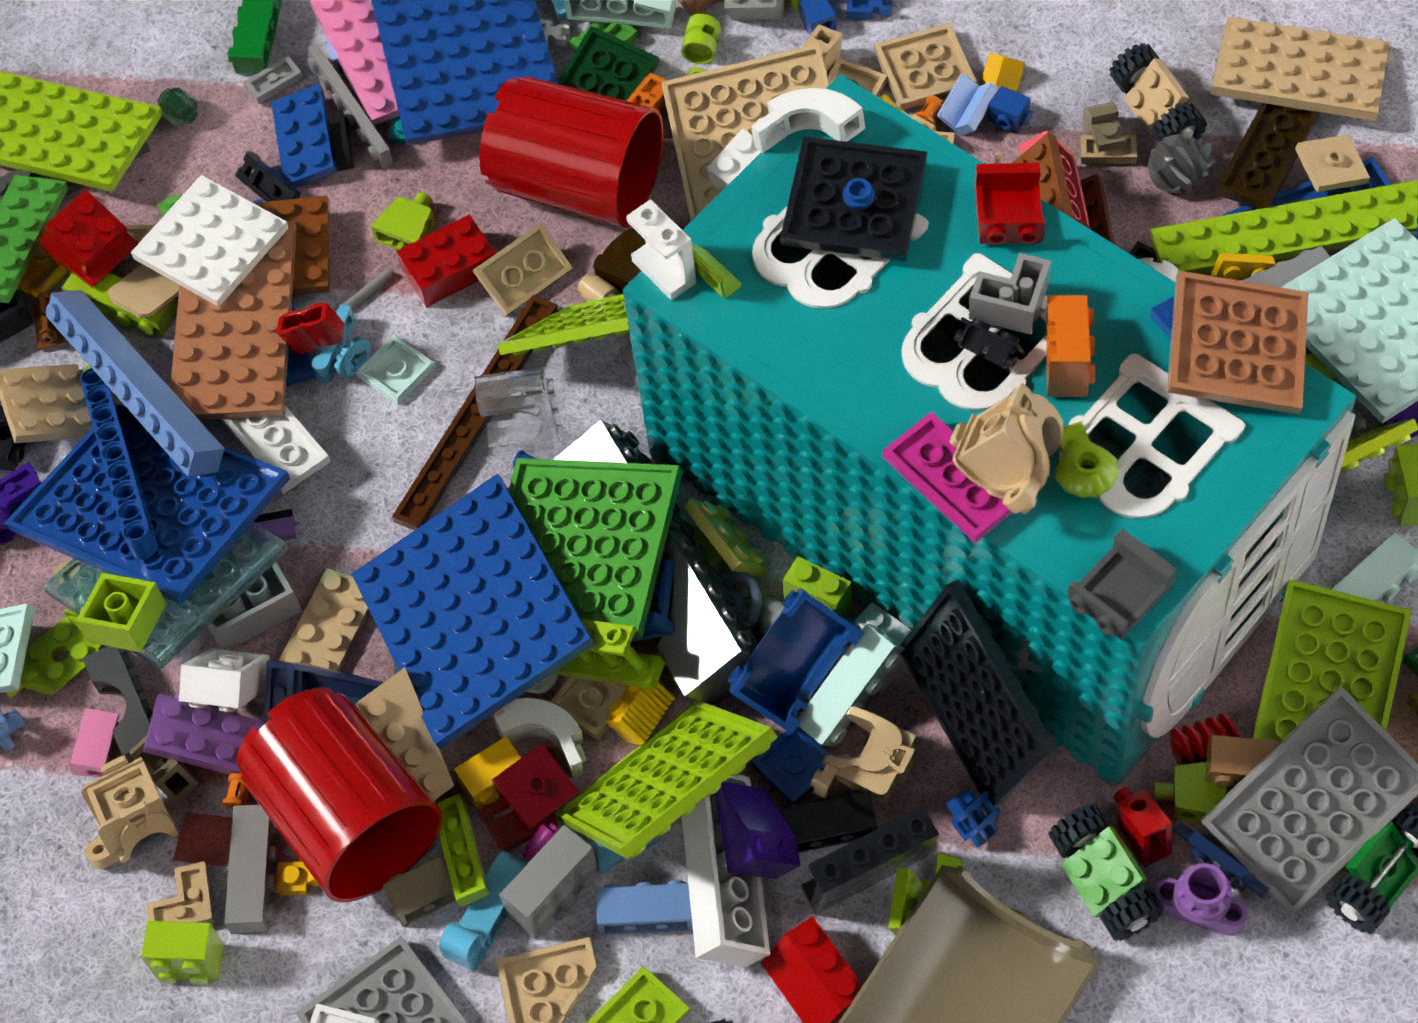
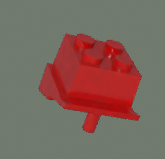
M87 190L83 191L45 225L44 235L39 238L40 249L91 288L95 287L131 255L132 250L139 244L138 241L127 233L126 226Z

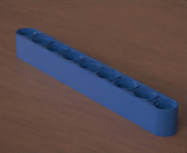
M89 368L82 373L80 381L121 532L133 556L137 559H147L156 553L158 543L118 401L113 391L92 368Z

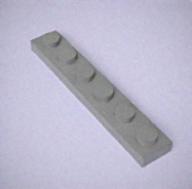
M315 43L307 47L310 55L307 62L311 71L314 74L319 73L320 83L325 91L330 90L332 92L331 98L337 109L341 107L344 109L348 125L350 127L354 125L356 128L355 133L360 143L368 145L367 150L373 162L379 161L383 169L393 165L389 147L319 45Z

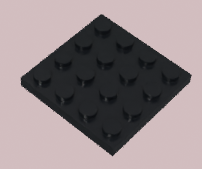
M803 136L780 236V244L790 247L907 262L928 152ZM856 178L867 180L875 191L873 203L864 209H853L847 206L843 200L845 186L849 181Z

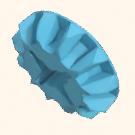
M357 336L353 340H348L347 345L341 348L342 351L336 356L337 362L334 365V368L337 370L336 374L342 378H350L356 374V371L370 356L371 345L367 339Z

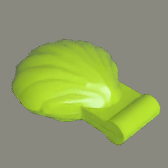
M1082 421L1064 426L1063 437L1059 446L1063 455L1055 469V478L1058 484L1068 494H1073L1080 498H1097L1102 496L1104 492L1112 488L1115 480L1118 478L1117 459L1106 449L1091 443Z

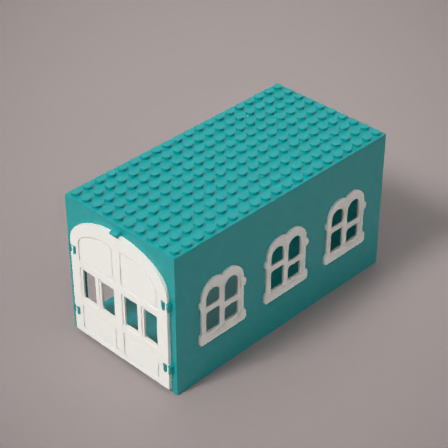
M840 74L825 89L839 92L863 108L866 128L848 142L928 152L907 262L781 245L780 236L803 136L835 139L820 130L804 129L791 133L766 152H761L682 230L691 238V243L702 246L742 284L740 288L725 299L695 272L696 284L671 301L642 271L623 288L649 454L657 462L661 463L664 461L668 465H679L683 470L681 478H688L699 492L703 494L709 493L715 498L718 505L724 506L727 510L730 508L736 512L738 518L748 526L752 524L757 527L762 536L768 541L773 542L775 540L790 557L796 558L799 556L851 581L852 599L860 607H868L873 602L911 630L946 585L959 579L962 586L971 593L973 605L978 614L986 619L989 625V633L995 643H998L1003 648L1006 656L1005 660L1011 671L1019 676L1022 689L1028 700H1031L1036 705L1039 713L1038 717L1045 729L1052 733L1055 745L1064 746L1071 751V756L1077 762L1089 764L1096 769V773L1101 779L1106 782L1113 781L1119 786L1159 737L1170 731L1189 709L1193 710L1204 697L1203 693L1279 601L1283 602L1289 579L1297 581L1316 558L1354 423L1355 415L1352 413L1357 395L1305 364L1303 409L1299 414L1167 393L1171 340L1151 319L1150 312L1151 308L1174 297V281L1042 199V217L1045 218L1046 223L1043 243L979 244L974 181L976 164L984 163ZM1019 253L1051 260L1050 283L1032 335L991 325L989 331L998 335L1004 331L1020 340L1018 345L1025 351L1024 355L1016 351L1014 356L1018 357L1013 369L1008 367L1004 369L1010 375L1000 386L991 391L980 392L971 389L965 383L963 372L967 365L976 357V354L966 349L955 359L947 363H934L923 356L920 349L921 343L936 325L955 337L959 329L964 331L966 327L961 321L962 317L972 321L969 319V297L979 271L1011 279ZM852 270L856 272V275L845 286L834 290ZM1047 295H1087L1088 308H1093L1094 324L1093 328H1089V336H1094V356H1091V364H1095V384L1088 385L1087 397H1047ZM984 346L981 352L982 356H985L989 347ZM1022 383L1034 394L1043 396L1054 406L1063 421V427L1082 421L1087 434L1095 429L1126 449V452L1117 461L1119 475L1112 488L1097 498H1080L1065 492L1055 478L1056 466L1063 455L1058 447L1056 452L1048 457L1049 475L1044 486L1035 497L1037 502L1034 507L1025 514L1021 512L1012 513L977 543H974L883 458L882 453L886 447L931 411L954 431L956 425L962 421L968 424L972 414L977 416L1011 395L1014 389ZM1137 459H1141L1171 479V482L1156 497L1149 499L1137 498L1126 490L1123 484V477ZM1124 529L1177 569L1175 585L1121 641L1114 635L1110 636L1104 633L1098 627L1096 621L1087 614L1082 615L1074 610L1068 600L1069 585L1073 581L1079 583L1113 548L1114 537ZM1259 538L1263 539L1245 560L1246 553ZM1270 545H1272L1273 548L1271 549V551L1266 555V557L1260 562V564L1255 568V570L1239 587V582L1253 567V565L1259 560V558L1264 554V552L1270 547Z

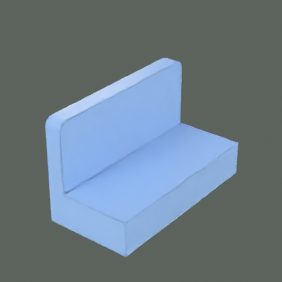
M962 74L956 81L937 116L958 135L973 132L979 125L999 88L992 82L979 86L966 74Z

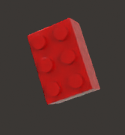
M470 214L396 251L402 271L426 308L478 282L479 279L472 270L496 254Z

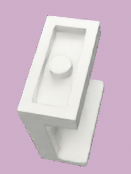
M651 199L628 214L627 222L646 240L645 245L631 254L632 262L671 301L695 285L696 276L691 238Z

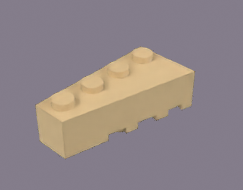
M405 667L354 704L434 801L454 786L440 750L435 745L421 717L424 712Z

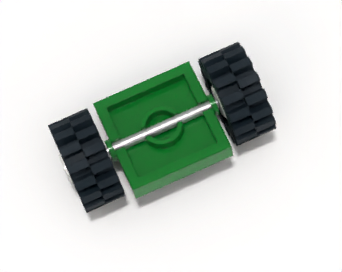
M1409 803L1380 832L1367 840L1346 865L1350 874H1342L1326 894L1325 898L1329 902L1328 906L1335 909L1333 912L1337 916L1340 915L1345 923L1349 922L1352 928L1356 929L1358 927L1360 932L1374 933L1390 913V908L1418 874L1417 804L1413 803L1411 805Z

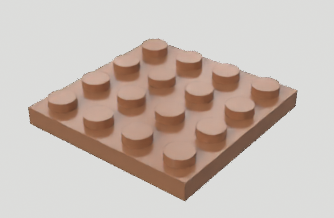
M1179 271L1175 281L1167 393L1299 414L1303 409L1309 292Z

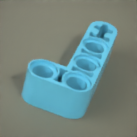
M501 851L485 877L490 895L470 903L459 925L450 922L445 928L439 942V948L444 958L473 972L479 968V960L483 961L507 918L499 894L529 862L506 851Z

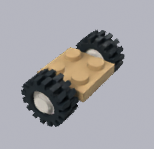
M1141 43L1139 46L1137 44L1133 45L1131 50L1129 48L1125 49L1126 53L1123 55L1120 53L1117 56L1118 60L1112 62L1113 66L1110 67V76L1120 90L1127 94L1124 97L1125 102L1151 137H1155L1158 142L1162 141L1164 137L1173 136L1174 134H1181L1188 138L1194 137L1195 140L1202 137L1200 134L1206 131V120L1193 103L1189 104L1186 102L1189 96L1149 44Z

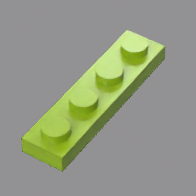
M459 793L437 803L443 815L442 826L439 831L440 841L456 902L460 907H463L490 895L465 800Z

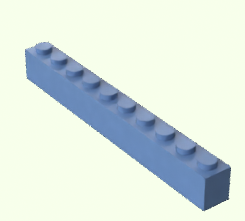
M82 290L51 293L50 301L46 308V317L187 476L218 472L225 448Z

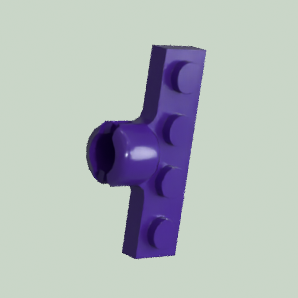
M30 462L0 479V545L10 542L17 535L8 530L9 528L5 524L12 515V508L27 499L42 483Z

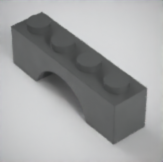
M108 646L82 659L91 681L99 694H115L126 700L125 715L112 732L122 756H126L128 763L135 759L130 755L129 751L147 736L151 722L149 717H152L153 710L148 700L142 701L139 695L144 689L138 676H131L129 669L133 668L134 665L128 652L121 653L119 648Z

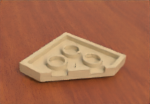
M590 937L496 959L509 1023H564L598 971Z

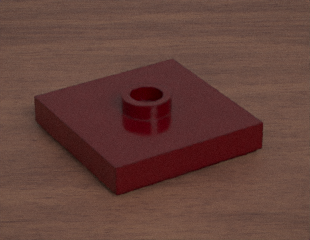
M543 743L498 774L491 781L529 831L580 793Z

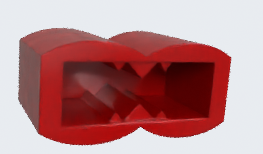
M317 303L304 310H293L280 316L276 333L295 354H304L313 351L318 346L328 347L343 340L345 323L328 303Z

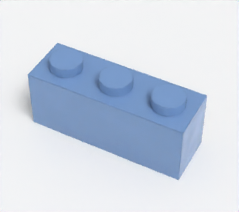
M673 880L663 885L640 882L636 886L623 887L620 884H608L604 888H596L597 927L600 935L693 930L689 885L685 881Z

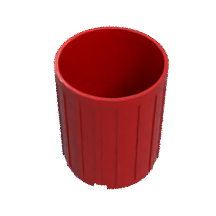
M528 76L527 78L514 77L508 79L494 97L495 100L500 102L495 114L488 112L482 132L479 163L481 175L488 176L489 179L485 180V183L494 187L497 192L615 226L630 227L631 225L627 222V215L647 202L657 177L663 146V121L660 112L656 108Z
M327 687L313 688L289 697L267 712L271 719L259 731L253 726L239 748L237 766L241 772V780L327 897L335 902L360 900L384 889L383 884L387 883L394 875L408 872L425 855L437 838L443 821L442 811L349 698L344 694L341 695L339 692L335 694Z

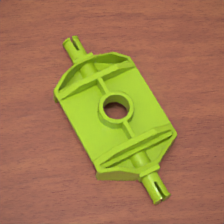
M66 609L63 610L66 617L27 647L19 689L4 692L9 699H12L23 688L27 691L31 689L42 695L55 694L86 669L83 657L104 648V645L87 642L76 622L80 613ZM58 652H69L68 657L64 661H54V657Z

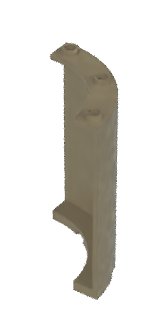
M942 865L839 1023H1064L1099 967L1100 962L1092 954V948L1084 941L1079 939L1073 941L1052 933L1031 922L1029 917L1023 912L1008 908L973 879L974 876L968 869L962 866L955 868Z

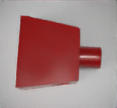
M1128 787L1118 790L1113 796L1117 803L1118 826L1144 868L1171 855L1172 822L1147 791L1142 790L1133 794Z

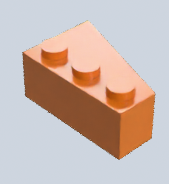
M1047 295V397H1087L1088 385L1095 384V364H1091V356H1094V336H1089V328H1093L1094 310L1093 308H1088L1087 295Z

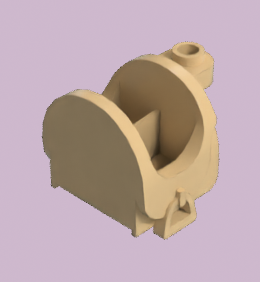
M1022 383L1014 389L1011 395L977 416L972 414L968 424L962 421L956 425L950 439V444L957 448L953 456V462L967 478L978 486L985 488L989 495L1002 498L1003 504L1013 514L1019 512L1025 514L1036 504L1037 499L1035 497L1049 475L1048 457L1056 452L1060 446L1064 432L1063 421L1058 411L1047 399L1041 395L1034 394Z
M850 707L846 716L852 722L871 733L862 754L857 759H844L825 755L821 763L825 768L823 771L820 769L816 771L810 786L815 788L813 793L826 798L835 780H838L852 790L869 791L871 800L877 803H886L890 799L897 783L900 785L905 783L914 765V760L911 758L916 747L913 744L916 735L871 712L857 707Z
M123 755L102 765L100 769L104 776L85 784L81 789V794L99 826V838L90 842L85 849V856L93 868L103 869L118 861L122 864L131 861V852L139 840L152 833H166L172 839L180 836L169 809L142 757L128 763L126 756Z

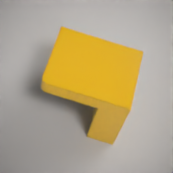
M989 52L981 84L984 85L992 82L999 89L1003 86L1017 92L1025 62Z

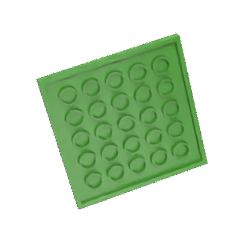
M517 458L509 491L581 619L634 626L636 628L634 637H643L683 473L679 465Z

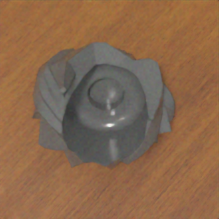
M1181 134L1164 137L1162 141L1156 143L1155 149L1151 150L1148 170L1153 184L1157 188L1170 193L1191 191L1192 184L1196 183L1198 179L1206 178L1209 175L1208 168L1216 163V160L1211 156L1212 143L1203 144V139L1195 140L1194 137L1188 138Z

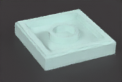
M393 334L356 371V374L361 380L399 405L436 368V364Z

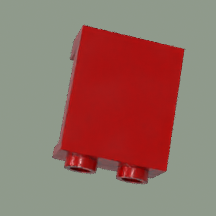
M1040 163L976 164L974 188L979 244L1043 243L1046 223L1045 218L1042 217L1039 188Z

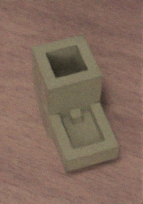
M1114 102L1085 107L1083 110V127L1086 135L1093 136L1098 153L1122 148L1126 144V139L1118 120L1119 111Z
M146 736L129 751L130 755L135 760L142 757L155 785L176 804L198 785L197 778L187 763L143 752Z

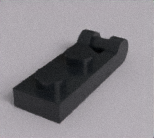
M251 151L246 152L243 158L245 161L243 166L238 167L235 176L265 202L299 199L301 192L266 165L259 155Z

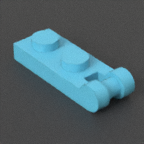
M340 304L336 313L345 323L343 340L332 346L321 347V354L312 360L313 369L320 383H329L333 379L336 372L334 368L337 362L336 356L340 354L341 348H344L355 322L350 305Z

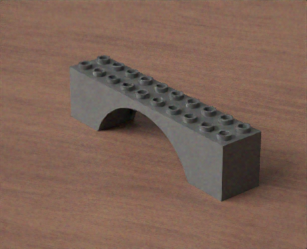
M601 419L553 459L652 464L651 460L639 450L638 445L640 443L632 432L628 431L626 433L616 424L611 425ZM675 502L664 547L668 559L675 562L673 600L669 620L674 622L673 634L662 636L657 649L684 695L714 706L731 693V683L728 682L730 675L737 666L742 668L761 640L751 633L749 629L751 623L735 607L737 603L735 597L721 584V574L715 567L710 566L706 559L708 557L707 551L694 540L692 536L694 530L685 520H682L679 515L680 508Z

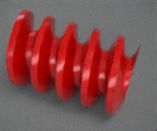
M1220 713L1217 719L1212 716L1206 718L1205 723L1201 720L1195 721L1193 727L1190 724H1185L1181 730L1177 727L1171 729L1170 747L1177 764L1182 765L1183 757L1190 764L1194 763L1195 753L1198 754L1202 761L1206 760L1207 743L1212 735L1240 737L1234 722L1227 714Z

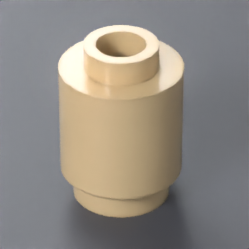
M585 275L580 280L577 288L581 298L585 301L619 295V290L599 275Z

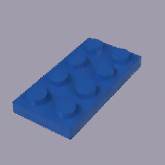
M316 84L272 101L271 105L283 178L293 187L298 188L338 173L325 94L322 86Z

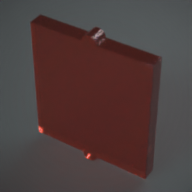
M186 812L183 826L179 833L180 836L177 837L179 840L173 858L174 861L188 863L205 861L207 865L227 867L230 855L232 818Z

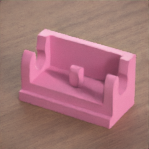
M85 708L70 762L72 775L103 776L100 767L107 762L114 735L112 730L118 722V714Z

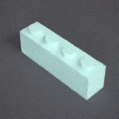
M1395 532L1331 590L1382 602L1384 599L1390 601L1400 591V584L1405 580L1410 583L1418 576V551Z
M867 623L862 629L864 635L856 646L851 644L846 654L842 656L810 700L806 710H803L798 717L801 721L799 727L822 746L832 747L843 740L847 733L846 727L851 722L846 716L850 707L864 710L865 705L863 704L870 695H874L883 684L882 678L887 671L893 670L901 660L900 654L904 647L875 625Z

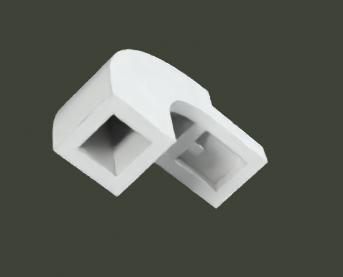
M821 88L794 90L767 102L769 114L760 118L751 126L755 147L762 153L786 136L799 130H820L835 140L848 142L866 129L863 108L839 92Z
M518 698L501 708L505 713L492 716L501 739L507 736L511 743L526 737L548 739L563 754L564 761L572 778L584 774L582 763L586 762V757L581 747V744L584 743L582 731L575 719L563 708L542 699Z

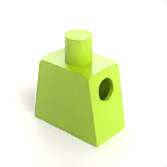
M419 192L413 201L397 197L371 225L375 241L399 250L431 234L435 226L433 211L429 207L432 203L431 197L423 192Z
M1206 762L1183 764L1174 767L1172 783L1154 782L1153 796L1154 801L1172 802V817L1174 819L1203 824L1200 820L1226 796V787L1217 786L1212 781H1206Z

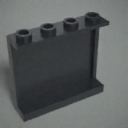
M923 805L808 864L814 878L802 884L800 888L816 915L896 874L897 868H908L927 858L939 833Z

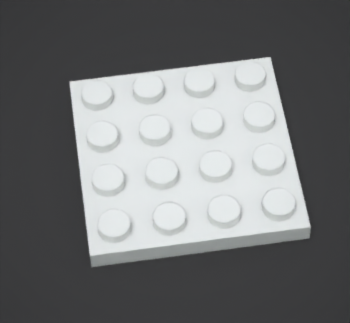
M200 175L132 250L131 254L136 261L220 307L289 227L287 221Z

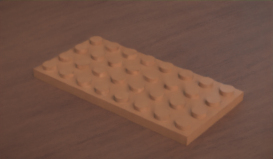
M287 221L289 227L287 231L220 307L181 285L179 286L170 389L198 420L284 416L289 347L276 331L279 317L291 311L297 229L295 221Z

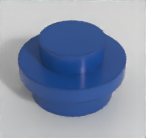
M862 178L849 181L843 190L845 204L853 209H864L870 206L875 198L874 188L867 180Z

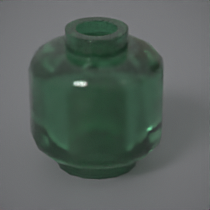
M181 87L168 88L158 98V106L161 107L163 112L162 116L174 126L182 127L186 124H191L196 119L198 114L197 100Z

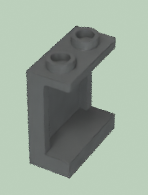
M1122 529L1114 537L1113 548L1079 583L1073 581L1069 585L1068 600L1073 609L1082 615L1087 614L1094 619L1104 633L1110 636L1114 635L1122 641L1175 585L1177 569Z

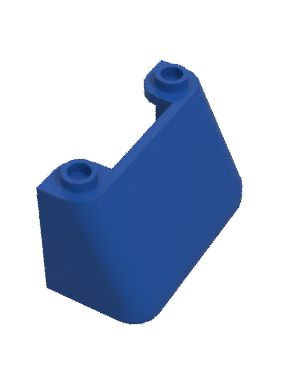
M802 588L797 592L791 590L782 603L784 606L782 612L742 668L737 666L728 679V682L731 683V694L791 734L794 733L801 723L797 718L801 709L806 710L808 699L841 653L845 655L848 651L845 645L852 643L856 646L864 635V631L858 623Z

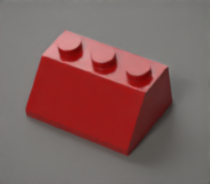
M813 916L787 932L772 948L770 955L760 962L802 1023H839L863 986Z

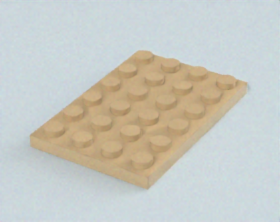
M1227 17L1211 95L1377 121L1390 42L1298 28L1296 26H1284L1270 22Z

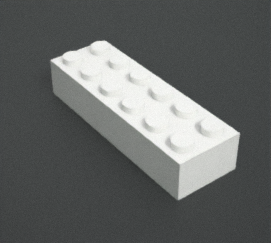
M739 774L730 776L724 781L751 786L750 777ZM715 793L705 796L696 803V808L690 814L681 816L696 958L748 967L770 955L762 878L728 873Z

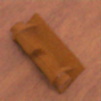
M40 292L38 297H36V303L33 304L38 350L66 345L65 337L46 317V308L51 297L48 292Z

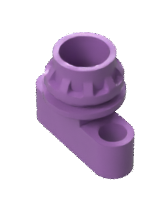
M1204 863L1195 865L1183 872L1178 880L1164 878L1155 887L1154 895L1164 909L1162 913L1228 936L1237 935L1244 928L1248 914L1247 908L1240 900L1232 898L1229 880L1214 865ZM1161 893H1173L1174 900L1164 899ZM1231 912L1236 914L1239 920L1229 921L1224 916L1226 913Z

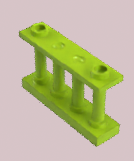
M582 619L595 645L553 673L555 675L655 689L666 662L661 656L637 653L630 646L636 632L634 626Z

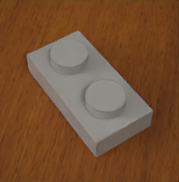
M287 56L243 81L254 100L261 104L304 78L300 69Z

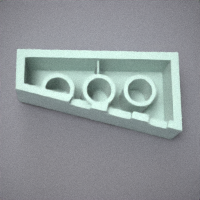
M564 0L567 19L660 28L672 27L676 0Z

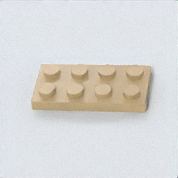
M326 568L278 661L303 662L341 671L370 613L353 576Z

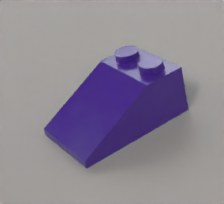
M722 782L721 788L715 793L728 873L777 879L801 866L796 836L764 788Z

